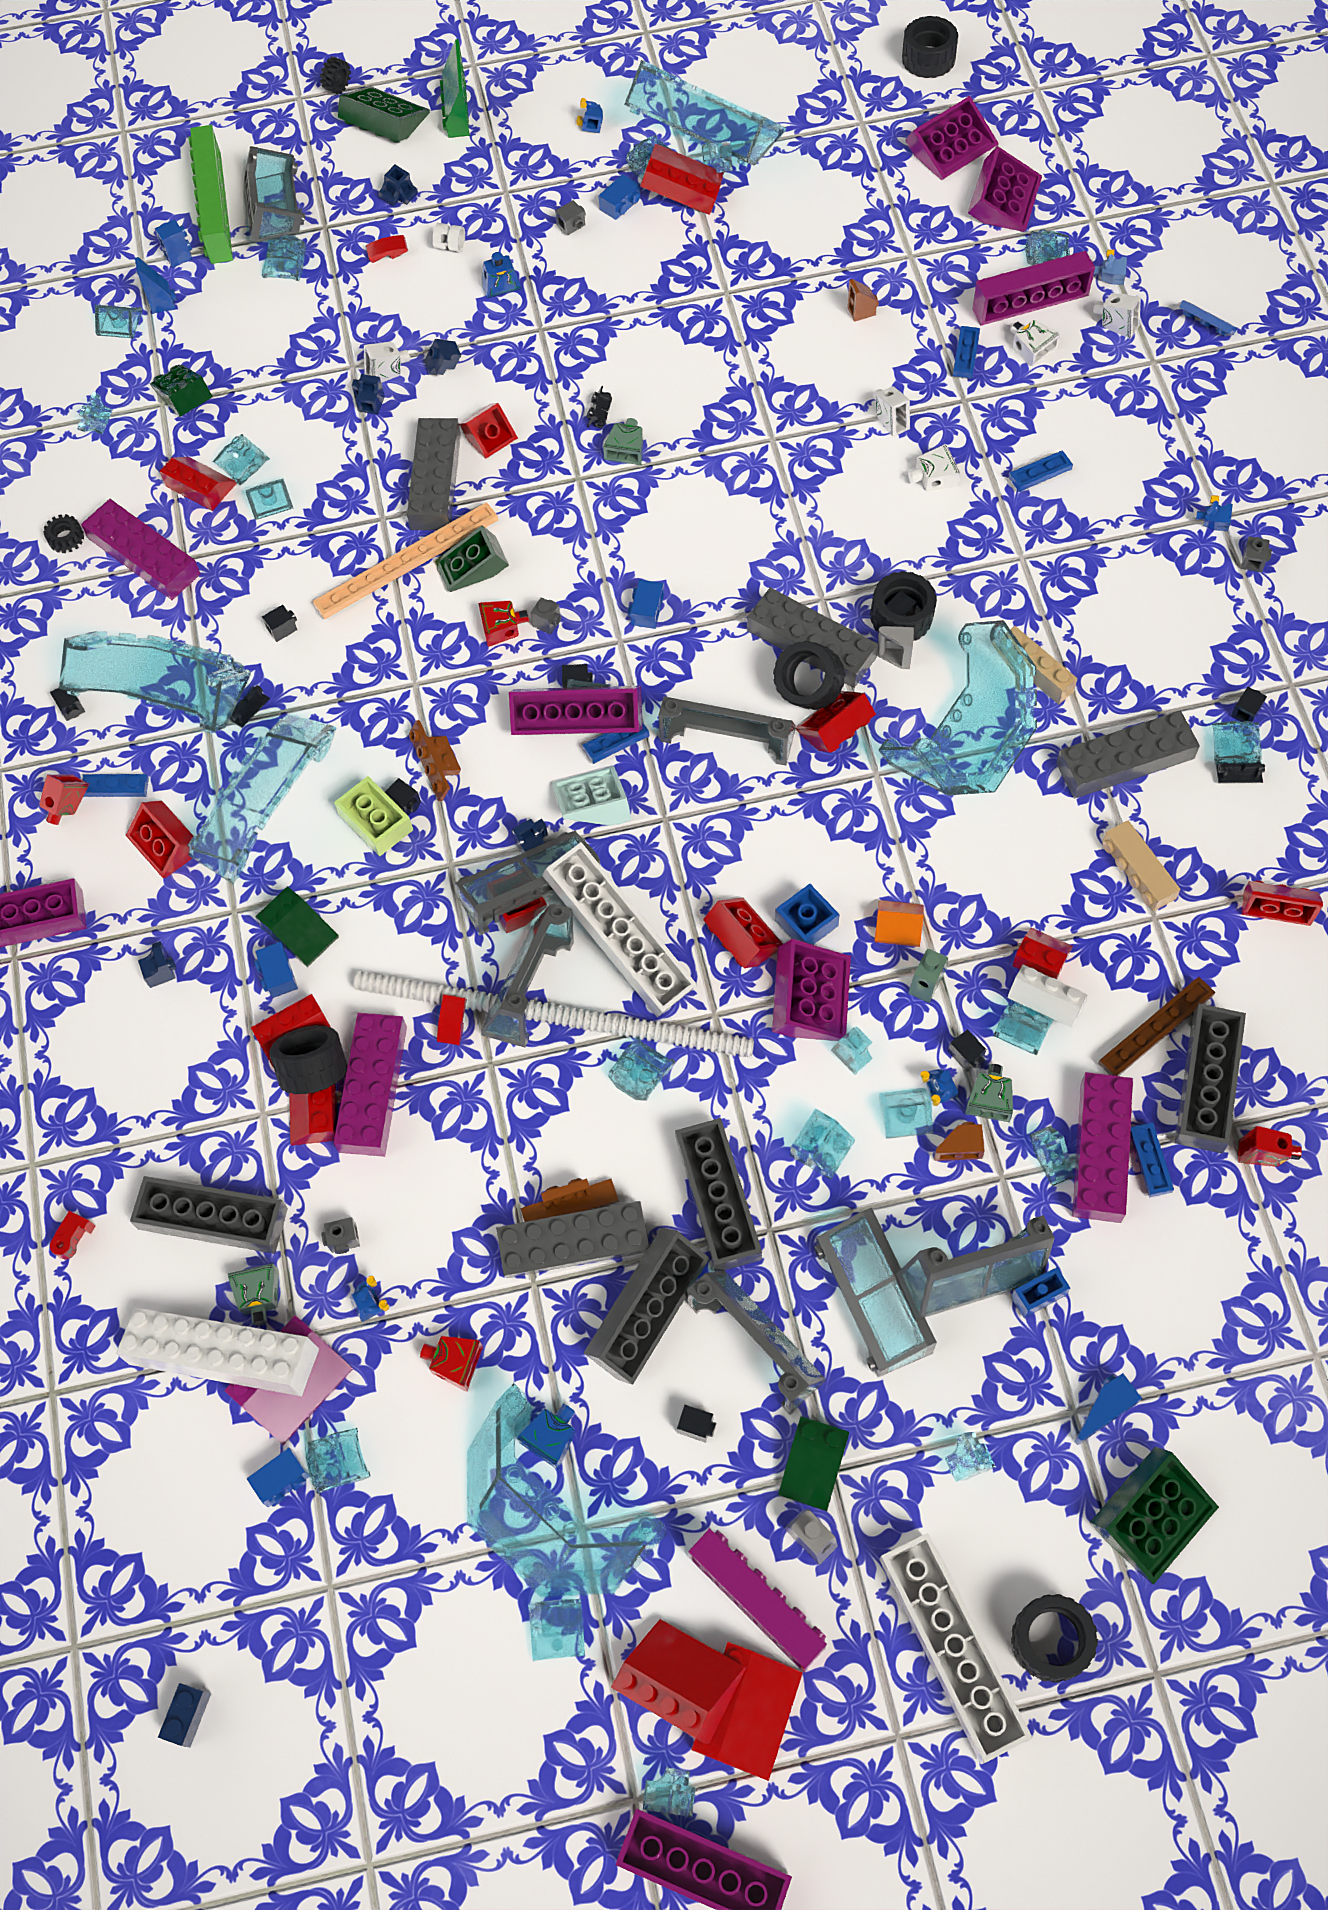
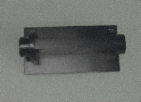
M601 385L598 392L595 391L591 398L593 407L589 408L586 416L589 419L588 428L591 423L595 424L598 428H602L606 424L609 413L606 411L610 409L612 396L609 392H602L603 385Z
M259 685L252 686L251 691L233 709H230V713L226 718L243 728L270 698L262 693L263 689Z
M1257 761V763H1216L1218 784L1263 783L1262 773L1265 772V764H1261L1260 761Z

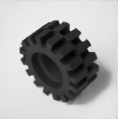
M335 56L328 58L327 62L323 64L325 67L321 69L323 71L320 74L322 88L337 95L342 94V90H346L345 86L349 85L348 80L351 79L349 77L351 74L349 63Z
M60 514L57 519L55 516L52 517L53 521L48 520L46 522L48 526L44 525L45 531H43L44 537L51 549L58 553L60 551L66 553V550L73 552L72 548L78 549L77 544L82 545V539H84V532L78 520L72 515L69 517L68 514H65L64 517ZM63 531H70L66 536L57 537Z

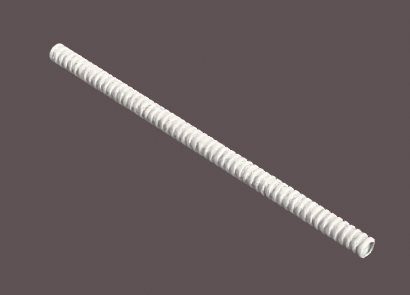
M360 970L356 972L353 981V987L356 991L360 989L362 992L368 990L369 993L375 991V994H380L381 992L382 995L388 994L391 997L395 995L397 998L402 996L403 999L409 997L410 1000L416 998L417 1001H430L432 1004L437 1002L438 1005L442 1003L443 994L467 999L466 1010H469V1008L472 1011L478 1009L479 1012L485 1010L486 1013L490 1012L498 994L493 996V993L486 995V992L481 994L479 991L472 992L471 989L466 991L465 988L460 990L458 987L452 989L451 986L445 988L444 985L438 986L436 983L431 985L430 982L426 984L423 981L417 983V980L411 982L410 979L404 980L401 977L399 979L395 976L390 978L389 975H385V977L382 974L376 976V973H371L370 975L369 972L363 973ZM534 1000L528 1002L524 1012L527 1020L534 1019L536 1022L539 1020L542 1023L548 1021V1024L555 1022V1025L561 1023L564 1027L566 1025H569L570 1028L576 1026L577 1029L583 1027V1030L590 1028V1031L597 1030L599 1033L604 1031L605 1034L609 1032L612 1035L618 1033L619 1036L624 1034L626 1037L632 1036L634 1039L640 1037V1040L647 1038V1041L653 1039L654 1042L659 1040L663 1044L665 1042H668L669 1045L675 1043V1046L682 1044V1047H686L688 1045L689 1048L696 1047L697 1050L704 1048V1051L711 1049V1052L717 1050L718 1053L723 1051L726 1055L732 1053V1056L739 1054V1057L746 1055L747 1058H750L754 1047L753 1038L748 1040L744 1036L742 1038H739L738 1035L732 1037V1034L725 1036V1033L719 1035L718 1032L711 1033L709 1030L703 1032V1029L696 1031V1028L690 1030L689 1027L684 1029L680 1025L678 1027H675L674 1024L668 1026V1023L661 1025V1022L655 1024L654 1021L647 1022L645 1019L640 1021L639 1018L635 1020L632 1017L626 1019L625 1016L620 1018L616 1014L614 1016L610 1013L605 1015L604 1012L598 1014L597 1011L591 1013L590 1010L585 1012L581 1008L579 1010L575 1007L570 1009L569 1006L563 1008L562 1005L556 1007L555 1004L550 1006L546 1002L544 1004L540 1001L535 1003Z

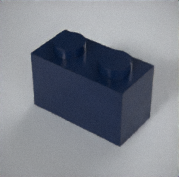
M179 1683L157 1738L182 1747L191 1748L211 1693Z

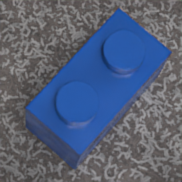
M622 174L598 195L599 210L617 220L641 199L640 184Z
M174 219L154 228L164 256L172 268L192 260L190 253L192 247L188 239H185L188 235L183 225L179 226Z
M639 579L638 586L633 588L632 599L634 601L633 604H629L628 617H631L632 626L656 629L664 599V583Z
M281 942L255 951L257 959L254 960L258 973L262 972L264 978L260 979L265 992L269 991L272 998L299 989L286 950Z
M1055 1267L1015 1289L1011 1299L1025 1319L1065 1297L1071 1288L1058 1267Z
M288 1447L246 1479L262 1504L266 1507H274L280 1504L285 1499V1495L291 1490L296 1491L303 1487L310 1474L296 1453Z

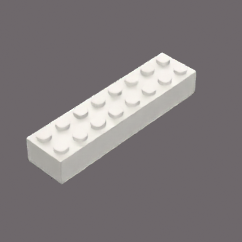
M582 842L545 869L542 875L565 905L572 909L574 916L657 1018L697 986L696 982Z
M135 1308L116 1354L133 1366L302 1396L319 1348L305 1336Z
M929 1533L882 1555L879 1560L980 1764H984L1032 1739L1033 1737Z

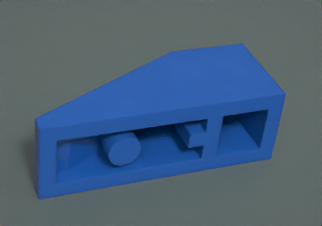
M136 257L137 274L153 314L174 310V301H177L175 290L170 288L166 279L142 259Z
M1124 1373L1118 1377L1112 1374L1102 1382L1104 1386L1099 1391L1074 1441L1077 1446L1141 1401L1142 1397Z

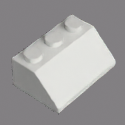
M1023 965L1013 982L1007 998L1072 1028L1088 995L1059 982L1055 978L1048 977L1033 968Z

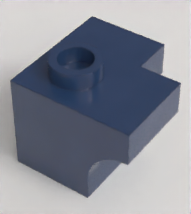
M396 164L384 175V183L379 191V197L392 206H395L398 201L408 205L418 194V188L410 180V173Z
M434 340L424 360L430 375H444L446 369H455L461 357L456 341Z
M361 374L359 380L353 379L352 389L359 412L378 415L385 398L381 379L378 376Z
M542 818L536 822L529 819L512 829L515 845L521 853L544 844V839L548 836L547 826ZM547 849L525 858L528 864L548 854Z
M161 941L152 944L150 954L138 960L143 978L150 988L176 979L173 971L177 969L172 956H168Z

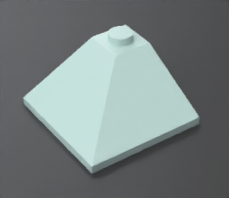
M614 766L551 782L563 819L609 826L620 825L631 820L627 797Z

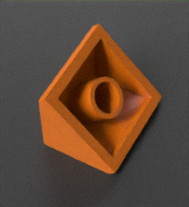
M879 900L875 942L920 947L924 905Z

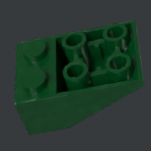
M182 364L171 367L168 373L156 376L153 379L154 381L149 383L173 413L179 417L213 397L203 377Z

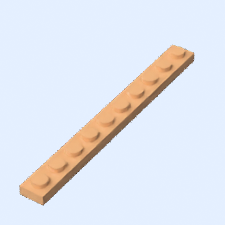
M486 502L313 600V604L325 620L458 544L483 525L486 528L498 521V515Z

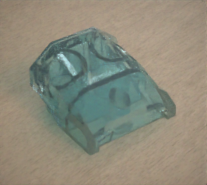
M656 135L642 140L633 147L632 151L627 153L626 161L631 171L641 179L644 177L655 143L670 149L657 139Z
M1041 229L1039 232L1032 231L1028 236L1025 247L1027 263L1036 265L1070 255L1069 235Z
M294 235L268 239V249L262 269V277L300 281L304 267L305 242Z
M241 434L233 438L231 443L222 449L213 462L234 479L237 484L242 485L267 460H270V457L246 436Z
M1228 721L1212 724L1215 764L1219 765L1223 764V762L1245 764L1257 763V761H1260L1262 764L1259 722Z
M636 1037L611 1068L608 1077L616 1088L635 1100L647 1101L658 1083L671 1070L675 1060L666 1058Z
M358 1428L336 1432L305 1444L306 1463L312 1485L317 1494L335 1487L362 1481L371 1476L370 1471L366 1468L359 1444Z
M561 1599L528 1604L533 1661L586 1656L581 1599Z

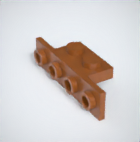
M416 720L409 732V738L432 785V790L440 802L444 800L450 789L445 776L459 775L461 768L447 737H427L420 720Z
M577 1178L569 1181L568 1185L547 1188L545 1192L541 1193L543 1201L520 1209L524 1222L597 1209L619 1202L612 1178L593 1185H589L587 1178L583 1180Z

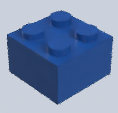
M811 883L775 909V922L788 936L808 944H816L839 926L840 914Z

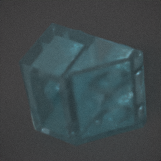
M1011 999L1001 1016L993 1036L1037 1056L1054 1019Z
M815 1108L791 1145L790 1156L832 1180L855 1143V1139L837 1120Z

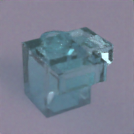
M730 141L702 144L703 164H712L716 168L717 173L733 171Z
M93 391L87 406L82 405L79 416L82 418L78 425V430L84 433L90 430L101 435L103 434L113 410L101 402L100 394Z
M856 1026L843 1036L831 1051L856 1075L873 1059L868 1051V1047L873 1042Z
M966 1432L957 1436L956 1450L951 1455L945 1457L955 1482L966 1481L978 1474L996 1468L986 1444L979 1443L975 1432Z
M666 1768L664 1775L659 1780H646L642 1810L692 1817L696 1787L688 1786L690 1771Z

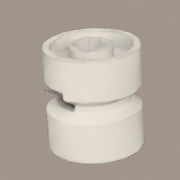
M437 222L433 230L434 248L447 249L448 247L451 251L461 252L465 244V228L456 225L450 227L449 224Z

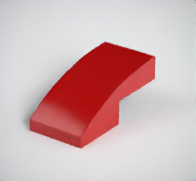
M404 235L381 238L366 245L368 257L372 263L387 255L394 259L408 251Z
M443 994L437 1042L460 1046L464 1028L463 1018L467 1003L466 998Z

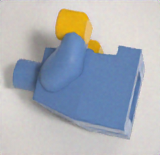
M1108 249L1106 252L1108 259L1103 260L1102 266H1095L1094 274H1101V281L1106 283L1124 285L1127 257L1115 259V250Z

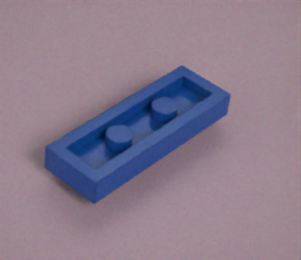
M1182 300L1179 306L1184 310V315L1192 319L1194 315L1199 317L1201 324L1210 327L1211 324L1216 326V331L1224 336H1227L1228 333L1234 335L1238 327L1189 301Z
M961 326L953 376L972 379L980 328Z
M1061 450L1010 472L1009 479L1018 492H1021L1072 470L1073 463L1065 452Z
M643 723V729L640 732L605 733L582 746L591 762L595 764L649 737L650 734Z
M83 774L82 780L89 783L83 797H146L149 777L147 774Z
M1148 1123L1131 1127L1130 1138L1149 1198L1173 1193L1174 1187L1154 1124Z

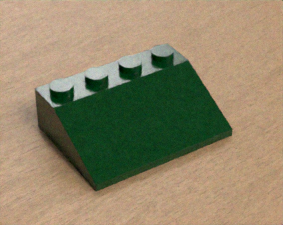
M368 86L339 95L337 118L344 120L346 124H355L361 130H370L376 136L390 138L391 142L400 143V141L409 138L428 116L430 109Z
M1154 1447L1089 1523L1112 1548L1154 1585L1219 1506L1173 1452Z

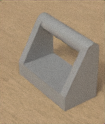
M880 627L877 656L900 669H910L914 628ZM889 639L902 646V649L886 648V640Z

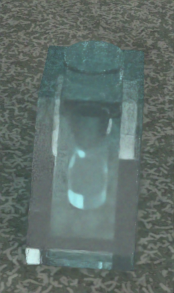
M1052 1126L1030 1134L1035 1156L1050 1184L1055 1186L1073 1178L1074 1173L1063 1135Z

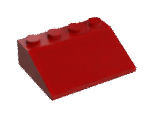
M655 143L640 186L710 215L724 172Z
M659 1619L623 1662L611 1688L695 1739L709 1745L746 1667Z
M727 1641L723 1655L745 1666L746 1670L709 1745L695 1739L692 1751L769 1781L803 1672Z

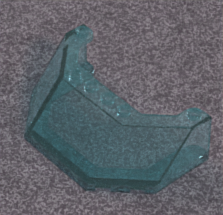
M643 60L640 61L624 105L630 107V112L638 116L641 112L675 128V133L683 137L685 134L690 135V140L700 144V141L706 143L705 147L713 151L716 148L720 149V154L728 158L733 155L738 158L737 163L746 167L748 163L755 166L786 130V127L767 117L748 111L695 86V89H692L694 85Z
M1004 620L965 623L958 635L959 645L966 653L965 688L931 738H918L912 746L902 747L894 738L886 739L878 751L890 766L947 796L996 792L1037 729V720H1034V706H1037V689H1033V676L1037 675L1036 665Z
M93 631L64 638L59 689L66 690L67 694L75 696L86 691L122 693L127 695L129 699H144L146 703L151 705H165V708L169 710H184L185 714L198 715L202 719L199 726L203 728L204 732L216 733V731L226 727L251 676V671L243 670L244 666L234 661V658L230 655L154 635H148L147 639L136 638V634L120 632L119 636H107L106 631Z
M287 714L283 719L280 718L264 738L260 736L253 746L255 748L251 755L247 753L241 762L243 766L240 771L235 770L228 780L230 782L229 786L226 789L222 788L215 798L218 801L197 837L194 836L187 846L190 848L188 856L234 885L247 865L250 851L257 841L258 828L260 830L264 829L272 814L310 761L313 759L320 763L330 750L337 727Z
M513 1383L495 1402L467 1450V1525L540 1597L614 1594L666 1536L665 1525L649 1512L637 1515L627 1527L590 1529L515 1457V1437L529 1423L533 1416V1410L527 1401L525 1393Z

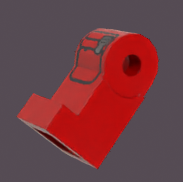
M68 1211L50 1242L51 1252L63 1260L72 1258L76 1254L77 1244L84 1233L91 1234L96 1226L89 1220Z

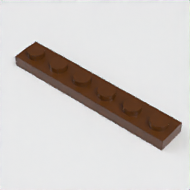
M1198 976L1103 1056L1098 1064L1109 1075L1120 1076L1190 1017L1198 1004H1205L1216 992Z

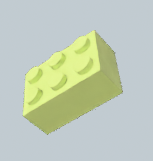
M369 776L334 802L339 816L379 857L413 831L409 816Z

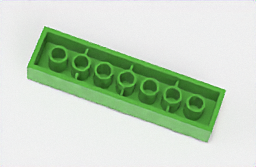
M212 124L190 128L191 136H188L190 148H192L189 150L191 160L194 161V163H191L193 175H195L192 176L193 184L197 188L194 190L196 202H198L195 203L196 211L200 216L197 217L198 227L201 229V231H198L201 243L204 242L205 244L203 245L205 257L209 256L211 264L233 261L220 148Z

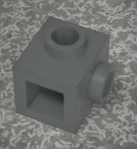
M574 200L555 210L557 226L567 236L586 225V212Z
M1249 536L1243 551L1241 569L1262 573L1266 561L1269 562L1272 549H1269L1270 540Z
M540 597L530 612L533 627L550 635L561 621L559 605L550 599L547 600Z
M352 1217L324 1223L325 1232H321L324 1247L327 1246L332 1253L344 1254L349 1252V1249L360 1247L357 1224Z

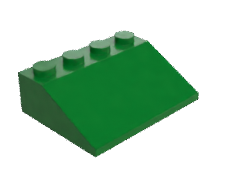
M455 39L442 71L443 80H440L441 92L444 91V93H440L442 105L445 104L441 106L442 116L445 117V119H442L443 130H447L448 138L470 136L465 74L459 39Z

